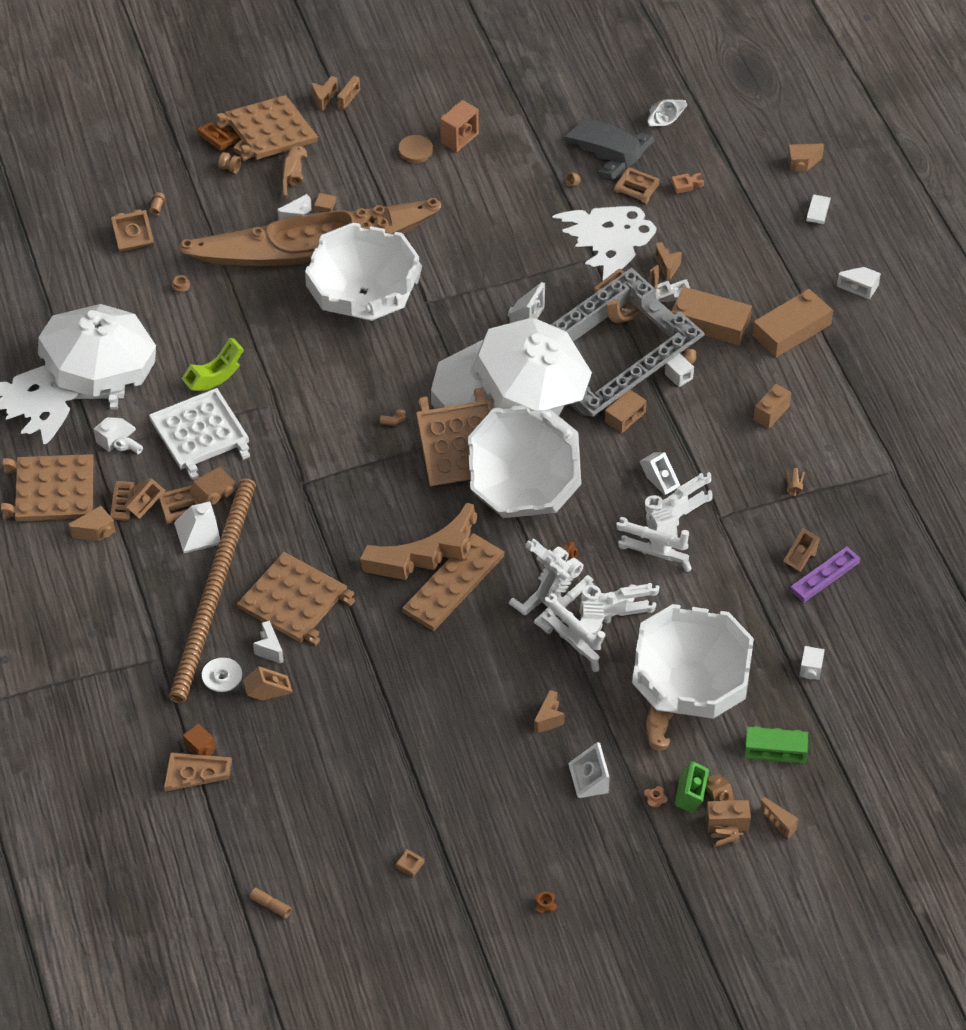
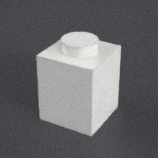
M678 354L665 364V375L678 387L693 379L694 366L681 354Z
M805 646L800 677L820 679L825 649Z

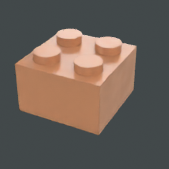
M462 100L457 105H454L448 113L444 114L440 119L441 144L457 153L479 134V109Z

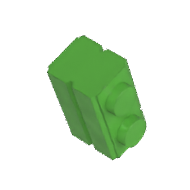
M690 762L687 768H684L680 775L675 799L677 807L693 812L703 802L709 773L708 768L696 762Z

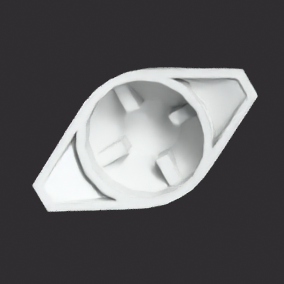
M665 99L655 103L649 110L650 116L647 119L649 126H666L673 123L687 107L686 101Z

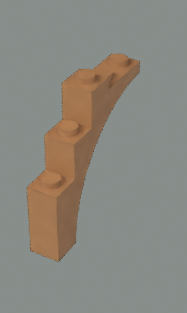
M466 503L460 514L450 524L425 539L399 546L381 547L367 545L360 558L363 572L406 580L409 573H412L414 566L435 570L437 564L441 562L442 556L463 560L466 553L470 551L471 542L468 537L472 525L477 520L474 504Z

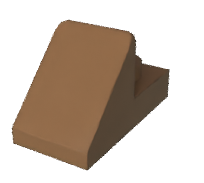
M331 76L323 86L311 83L312 96L322 112L338 91L337 77Z
M660 242L655 244V258L668 281L681 264L682 252L670 254L669 250L665 249L663 243Z
M150 478L133 487L137 492L125 506L140 519L166 490Z
M802 528L783 562L801 572L811 555L815 557L820 538Z
M549 691L534 720L535 733L564 725L565 714L557 711L559 707L557 692Z

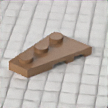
M171 753L164 789L165 791L228 780L232 758Z

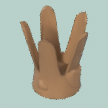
M798 468L793 470L792 482L788 471H785L788 483L787 492L793 496L800 495L803 489L802 482L805 472L799 478Z
M712 825L713 828L717 829H715L716 833H712L711 836L713 838H724L718 840L714 847L729 842H739V835H743V833H739L737 826L720 827Z

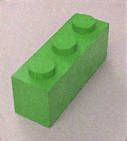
M758 726L747 727L745 758L806 764L808 732L782 730L779 728L768 729Z

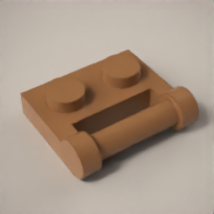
M628 167L616 184L614 192L618 194L623 193L641 200V203L647 204L659 185L660 179ZM627 185V186H630V187L635 188V189H637V190L643 191L644 194H643V193H640V192H637V191H635V190L629 189V188L624 187V186Z
M191 486L164 492L158 498L166 524L173 523L186 510L170 514V511L201 504L200 501L195 499V496L190 494Z

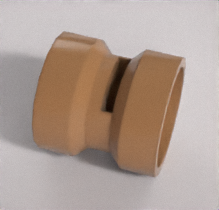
M223 152L218 162L219 169H228L232 173H237L241 166V157L230 156L229 153Z

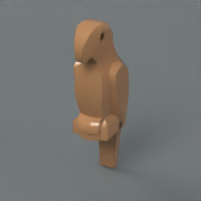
M292 147L284 159V199H287L288 184L291 186H301L303 182L301 159L307 158V151L303 147Z
M651 705L646 720V733L650 747L654 750L662 751L667 749L670 743V739H666L664 734L667 731L668 723L673 713L657 711Z

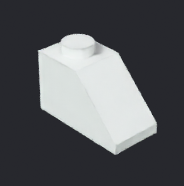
M866 267L843 271L839 273L837 287L870 300L879 286L881 273Z
M107 417L94 428L96 443L110 452L115 448V440L127 438L136 428L122 418Z
M654 452L639 461L646 477L664 495L680 486L665 452Z

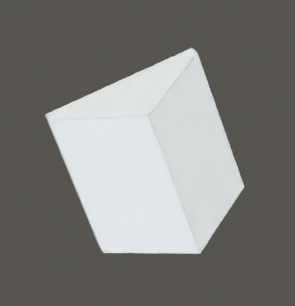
M597 742L568 763L576 794L579 798L609 792V774L601 745Z

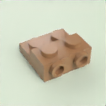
M135 210L129 214L119 213L111 217L119 252L154 245L146 210Z

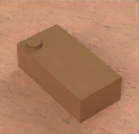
M683 286L671 312L674 315L679 311L682 312L705 333L704 336L740 345L751 320L752 305Z
M808 289L755 320L752 336L773 356L778 357L830 326L833 310Z

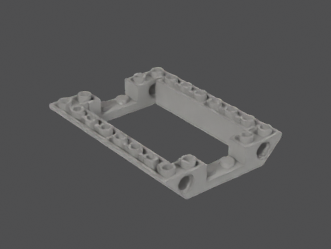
M633 268L624 272L551 324L556 328L566 331L574 342L608 317L606 304L615 298L616 301H619L620 308L628 302L633 303L670 337V339L596 391L595 395L587 386L583 400L569 404L581 416L596 415L705 335L682 312L679 311L674 315L656 299V289Z

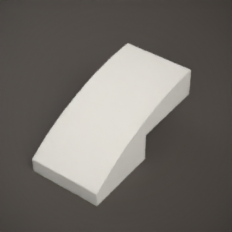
M813 194L806 221L824 224L831 198Z
M687 279L671 285L669 281L658 284L656 299L660 302L676 301L683 286L690 288Z

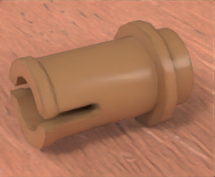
M157 192L152 196L149 213L154 216L160 214L162 204L166 201L162 193Z

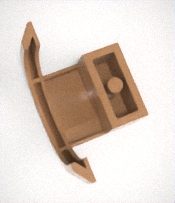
M658 265L650 270V285L657 290L659 281ZM620 268L594 287V293L622 275L624 271ZM614 298L606 304L608 317L615 323L627 322L642 313L631 302L620 308L619 301H616Z

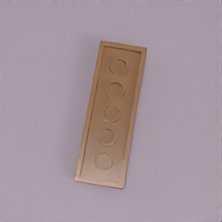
M473 533L468 538L471 542V548L469 553H466L464 559L449 558L402 608L403 613L434 632L504 557L503 550Z

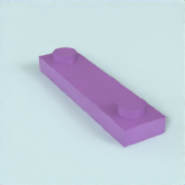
M846 546L793 584L790 591L805 603L859 564L860 557Z

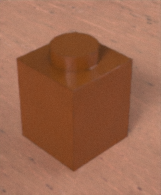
M199 723L183 735L184 746L193 755L210 756L216 750L214 738Z

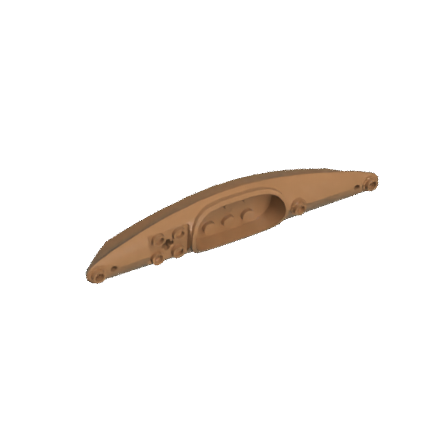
M430 198L425 201L384 207L378 205L374 208H360L355 211L342 210L278 220L265 226L193 240L185 239L179 245V249L182 253L194 258L221 265L279 266L310 263L315 248L319 246V239L325 233L351 223H358L364 229L370 230L372 226L385 229L387 234L394 235L395 232L404 234L413 230L439 211L441 202L435 198Z

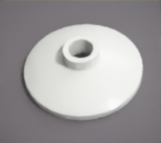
M229 658L214 659L207 663L202 671L204 684L216 692L232 690L242 679L240 665Z

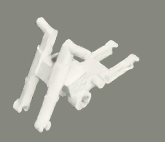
M708 472L707 477H703V473H700L697 477L677 488L675 493L664 500L656 495L646 498L645 509L648 527L630 523L626 518L620 517V522L616 523L617 530L650 539L651 544L623 535L621 536L622 541H618L619 548H630L643 554H650L669 561H677L682 563L684 571H691L689 555L677 552L671 548L679 550L688 549L689 531L683 530L681 537H677L679 517L712 500L711 490L708 491V495L701 491L688 500L689 494L711 482V473Z
M532 539L531 542L528 540L525 547L538 555L537 560L545 567L543 569L544 572H541V576L538 577L541 580V584L538 590L524 604L512 598L509 605L523 615H527L541 602L544 603L545 597L550 599L553 593L557 596V601L563 607H566L582 593L585 586L593 585L592 581L594 579L587 575L571 591H568L564 597H561V592H566L565 589H568L569 586L567 585L571 584L570 581L581 573L583 564L576 558L566 561L569 554L561 547L551 551L544 548L535 539ZM548 607L535 619L534 624L543 629L547 634H550L553 628L542 622V615L547 617L548 611L553 612Z
M652 583L620 588L615 592L601 593L597 586L587 585L582 591V601L579 610L581 614L580 621L573 616L572 612L563 607L557 601V596L552 593L550 599L545 597L544 604L553 612L548 611L547 617L542 615V622L550 625L559 633L561 638H564L581 655L589 659L592 671L597 672L599 671V655L593 650L601 649V643L605 637V633L601 631L602 622L610 623L611 617L615 615L624 616L654 612L656 608L655 602L649 606L648 600L627 603V599L649 595L655 596L659 592V585H656V588L653 589ZM554 613L562 619V622L554 615Z

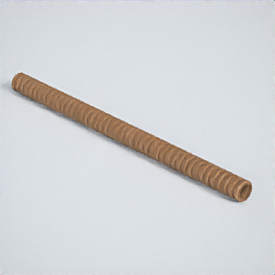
M245 478L239 481L218 550L216 551L210 574L208 575L207 583L205 584L202 598L200 599L199 607L197 608V613L187 638L186 647L184 648L181 662L179 663L176 677L169 693V698L173 702L184 703L187 699L251 498L256 488L255 482Z

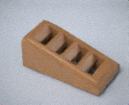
M115 482L110 514L113 520L130 521L131 511L125 505L118 504H126L135 494L134 482ZM116 510H123L126 512H116Z
M763 797L760 811L785 838L789 839L797 830L798 818L766 797Z

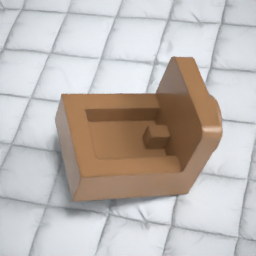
M720 774L712 775L707 779L705 791L712 796L713 801H734L729 781Z

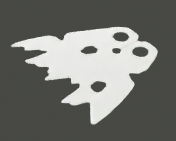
M635 206L594 208L590 215L583 210H574L552 216L553 218H561L562 222L578 223L572 227L562 229V231L569 233L571 236L579 237L575 247L593 246V251H598V254L586 261L585 264L592 267L603 265V280L619 268L623 269L636 255L633 246L647 244L656 232L655 225L649 220H644V212ZM634 211L638 214V217L629 219L627 213ZM609 221L614 224L611 228L602 226L605 222ZM630 225V228L625 229L624 226ZM641 225H647L650 230L647 233H642L638 228ZM613 250L616 251V255L608 258L606 252Z
M45 365L15 376L12 384L0 382V396H3L0 398V410L7 409L8 415L6 419L24 414L25 418L31 417V421L24 427L21 434H31L40 429L43 444H47L66 419L70 408L65 401L72 400L79 394L78 392L58 387V385L52 387L51 383L55 382V376L49 373ZM34 384L40 386L36 391H27ZM43 412L50 413L46 420L39 418Z

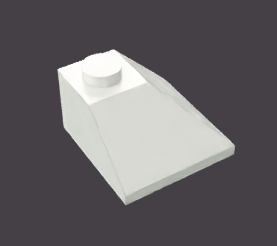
M541 282L520 298L514 307L509 309L508 317H510V323L532 317L538 319L544 309L545 283Z
M210 501L191 506L174 522L183 553L219 545L220 536Z

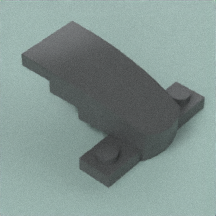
M589 118L582 120L565 136L566 142L580 145L582 151L594 152L597 159L610 160L598 172L600 177L612 180L626 167L637 162L642 153L655 142L653 135L639 133L634 137L615 126Z

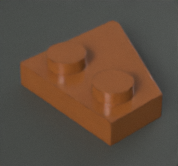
M212 122L197 130L199 136L219 151L241 140L238 134L231 132V128L224 127L219 129Z

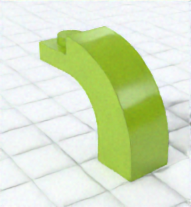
M229 338L214 360L205 365L190 364L181 379L194 391L212 389L226 381L238 369L240 365L237 361L244 349L235 339Z

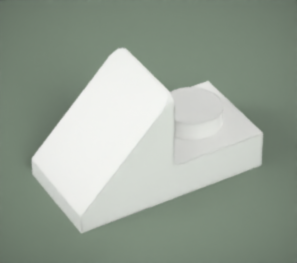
M306 194L279 208L278 220L304 216V214L311 211V198Z
M270 621L263 622V631L260 632L262 640L253 644L254 653L268 660L283 663V652Z

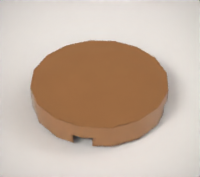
M421 135L407 136L399 143V155L403 160H408L409 163L418 164L425 162L433 154V144L427 137Z

